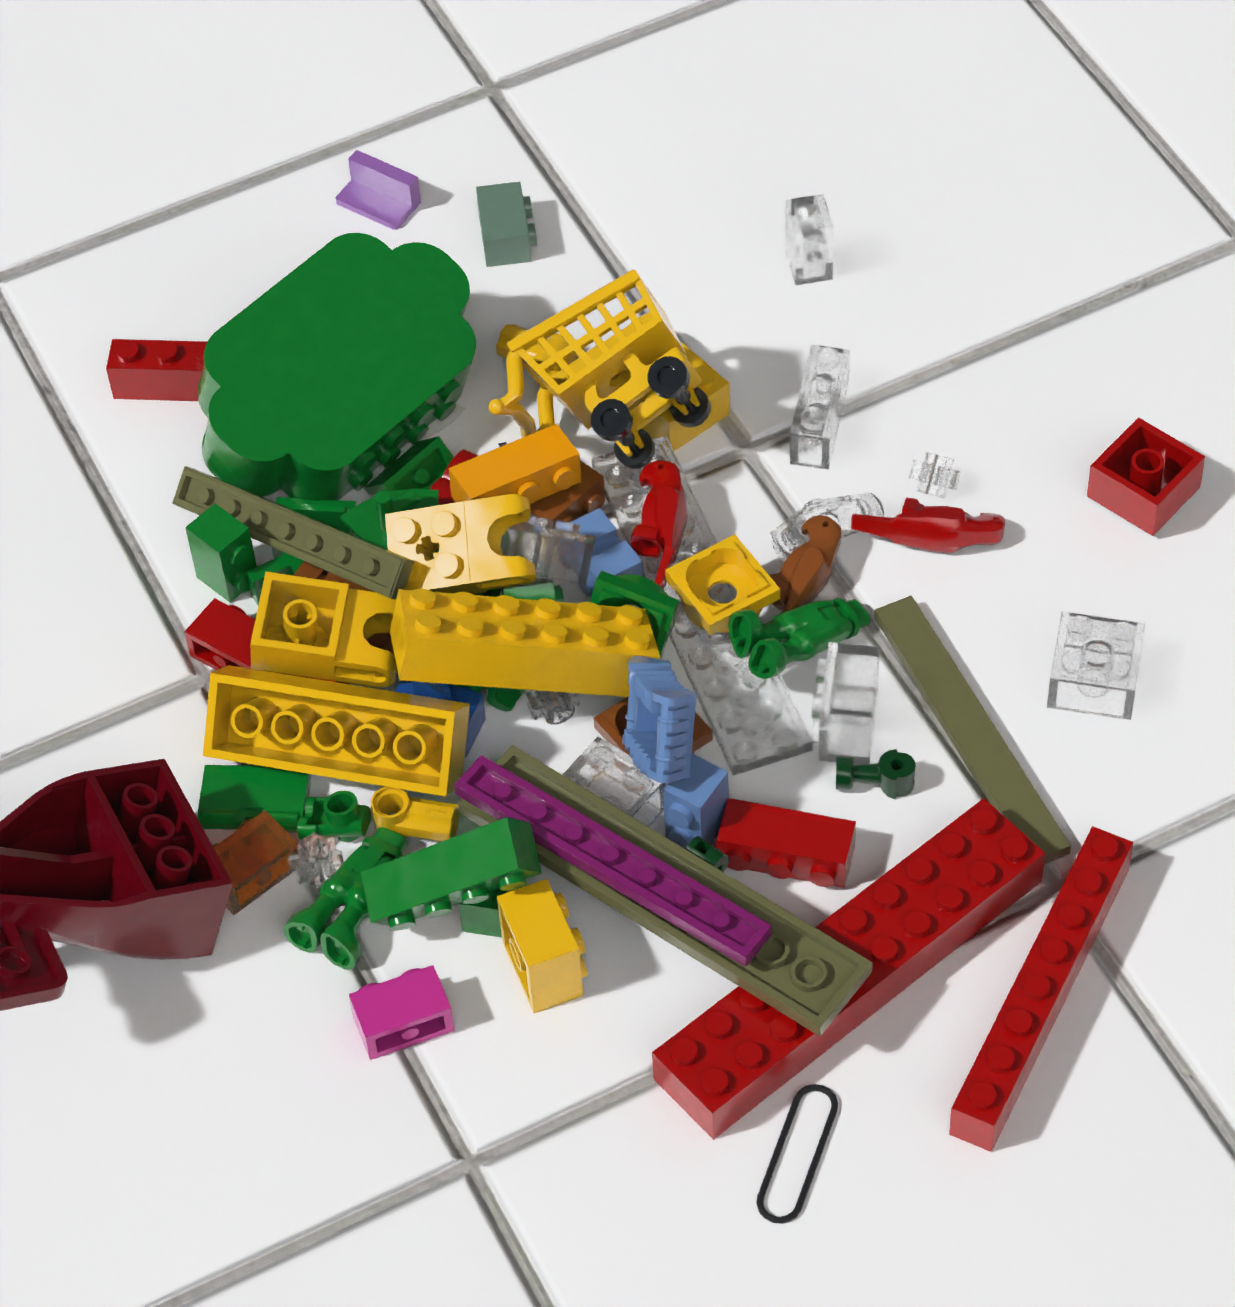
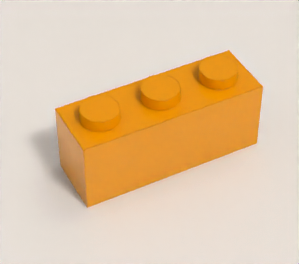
M557 424L448 468L451 497L455 502L518 494L528 498L530 504L537 500L568 489L581 482L580 453Z

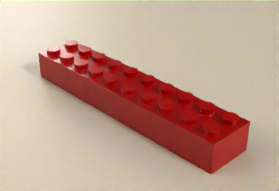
M983 798L815 927L873 962L872 973L821 1036L808 1030L738 986L652 1052L653 1079L714 1140L1040 884L1043 879L1045 852Z

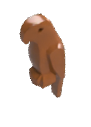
M818 515L806 520L801 527L802 535H808L809 541L796 548L788 556L779 573L769 575L780 588V599L771 604L782 611L781 613L811 603L829 581L841 544V527L828 516Z

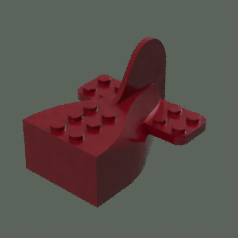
M165 758L84 771L62 778L37 791L0 821V1011L53 1001L63 995L68 975L52 941L81 946L108 954L143 959H189L212 955L233 882Z

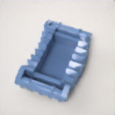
M633 656L628 661L629 699L628 712L625 715L627 725L626 729H624L622 744H625V750L629 751V756L633 758V764L647 778L659 783H671L684 778H690L697 694L695 691L685 689L683 685H680L675 672L671 670V662L669 660Z

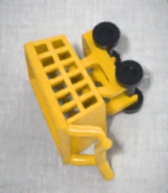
M634 269L508 341L507 346L510 349L506 358L508 393L501 399L491 400L488 405L491 414L510 416L520 427L521 438L555 424L553 397H555L587 430L593 428L595 433L603 440L615 441L614 453L617 459L630 469L642 468L653 459L655 443L652 437L641 428L665 410L670 408L671 415L675 421L681 426L688 428L702 424L708 418L711 411V403L708 396L697 387L702 382V379L685 357L686 352L667 314ZM637 287L642 298L630 305L624 293ZM617 298L624 310L612 317L604 304ZM648 307L650 312L638 318L636 314ZM598 309L606 322L594 329L585 316ZM630 319L632 323L621 330L619 325ZM578 320L587 334L575 340L565 327ZM612 330L614 335L603 341L601 337ZM556 332H559L569 344L558 353L546 340V338ZM594 342L597 346L586 353L583 348ZM537 343L550 356V358L540 364L525 351ZM576 353L579 358L568 365L565 360ZM558 365L561 370L550 376L547 371ZM523 366L541 386L537 393L539 429L537 431L534 419L518 402L522 399L524 392ZM644 395L647 396L643 402L630 411L628 407Z

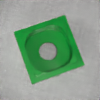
M601 571L596 579L590 602L597 605L617 607L633 604L639 608L646 609L660 659L662 660L668 637L675 624V614L680 600L668 596L662 587L646 577L633 574L615 576Z

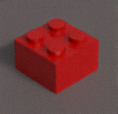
M1138 417L1090 465L1087 497L1151 536H1154L1201 487L1205 456Z

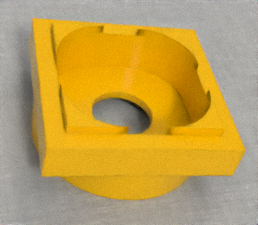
M735 534L665 570V580L682 600V607L686 616L695 625L705 629L709 635L716 632H729V618L734 612L742 609H752L759 616L764 607L780 599V588ZM719 583L730 584L737 591L734 600L723 604L714 602L708 593L712 586Z

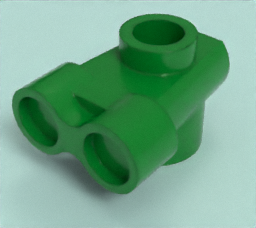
M338 791L328 797H308L305 803L304 816L298 821V838L301 841H321L322 838L338 837L343 842H352L360 836L366 835L371 821V811L369 806L359 805L357 797L350 791Z

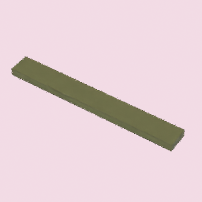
M187 466L184 467L172 504L201 515L216 503L246 525L250 530L252 539L388 598L396 600L398 589L405 590L415 561L200 470Z
M912 595L875 609L874 619L989 803L1045 852L1044 864L1069 855L1070 843Z

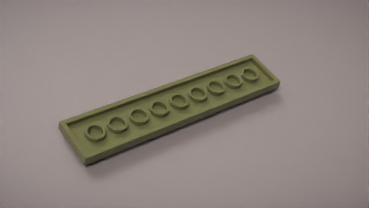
M511 745L496 762V764L772 925L771 937L747 967L535 842L540 864L818 1036L823 1034L872 973L873 962L516 746ZM464 799L458 803L459 813L481 827L498 821Z

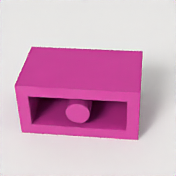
M434 965L422 969H410L399 977L382 983L367 984L358 991L349 994L353 1018L370 1060L455 1031L451 1006Z

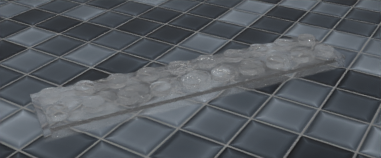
M667 436L653 440L655 443V454L649 463L657 460L675 463L680 471L688 519L675 564L718 542ZM614 452L591 458L592 469L604 476L606 500L624 539L631 546V533L637 525L641 524L642 507L647 494L651 490L647 485L644 487L640 485L639 477L644 467L639 469L627 468L620 463ZM663 552L659 555V558L638 555L643 561V577L655 582ZM666 583L664 591L668 596L680 600L675 614V624L669 635L670 640L692 688L697 694V699L713 730V734L732 775L734 776L813 751L812 738L781 674L767 679H762L752 674L748 667L749 656L743 659L737 656L730 640L729 632H716L709 635L705 629L695 625L686 616L682 607V600L671 586ZM719 583L712 586L708 594L714 602L723 604L734 600L737 591L730 584Z

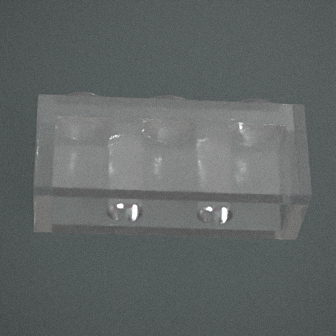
M811 344L790 430V464L829 470L849 384L850 349Z

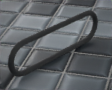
M812 1084L805 1086L795 1095L761 1184L756 1205L763 1218L772 1223L782 1224L792 1221L800 1213L838 1109L836 1095L831 1089L823 1085ZM812 1091L822 1092L830 1098L831 1110L796 1206L786 1216H773L764 1208V1196L801 1098L806 1093Z

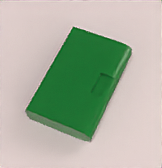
M205 765L197 818L203 829L297 831L298 821L304 816L305 803L310 795L311 774L265 766Z

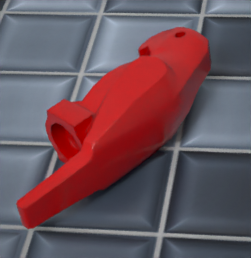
M657 460L646 465L640 473V485L642 487L647 485L651 490L647 494L642 507L641 524L637 525L631 533V547L637 552V555L659 558V555L663 552L655 583L664 589L667 583L665 580V570L675 564L688 516L685 494L677 465L669 461Z
M906 497L902 514H898L894 518L852 514L851 529L888 538L894 543L929 551L954 553L967 546L998 544L1004 536L1006 519L994 513H980V516L972 517L963 509L957 507H925L919 503L918 499Z

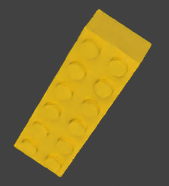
M422 588L414 590L398 589L390 628L400 681L629 697V659L633 656L660 659L646 609L637 608L632 605L617 607L597 605L592 602H556L547 598L529 600L517 599L508 595L492 597L473 595L468 592H457L455 594L432 592Z
M228 665L210 673L203 756L447 797L455 792L454 784L463 775L470 704Z

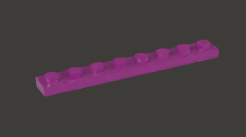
M482 755L476 759L454 784L455 795L497 820L510 817L531 822L536 843L747 967L772 935V925Z

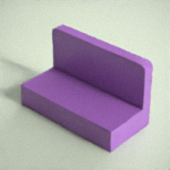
M356 150L348 158L351 181L336 196V204L390 229L397 230L421 204L418 176L359 150Z

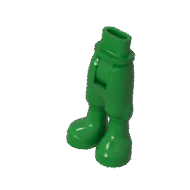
M836 598L833 600L811 602L785 611L773 617L767 623H761L758 614L754 610L742 609L731 615L728 628L730 640L737 656L741 659L749 656L748 667L751 673L756 677L767 679L781 674L786 665L792 661L808 660L843 640L856 636L859 628L870 624V616L856 599L845 601L841 598Z
M380 827L373 837H366L362 841V845L343 862L330 878L323 882L319 897L308 908L297 912L288 919L283 928L284 935L288 941L296 948L308 953L314 952L321 943L325 957L332 964L345 970L354 968L360 960L362 951L356 933L362 921L369 917L360 872L402 857L403 851L408 846V840L404 836L384 827ZM341 906H345V909L336 920L326 928L334 911Z

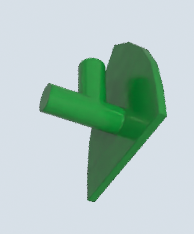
M418 488L390 492L381 490L374 497L356 505L339 518L359 538L388 550L385 514L437 506L439 490Z

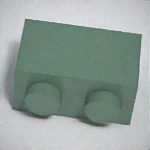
M521 181L477 186L478 214L486 267L531 262L530 246L537 245L535 224H527V219L533 218L530 196H523Z

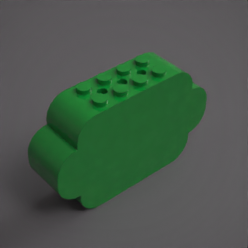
M347 233L331 240L212 334L205 346L203 370L197 392L199 405L208 418L202 442V456L209 471L216 478L261 497L268 496L281 489L290 498L310 501L340 500L353 488L356 491L361 490L373 477L372 472L381 465L384 468L391 465L400 455V449L408 442L415 444L421 440L429 429L428 425L436 419L440 422L445 420L455 409V403L462 394L476 351L475 334L469 323L463 318L469 300L470 285L462 268L444 251L431 244L411 242L391 250L384 242L374 236L364 233Z

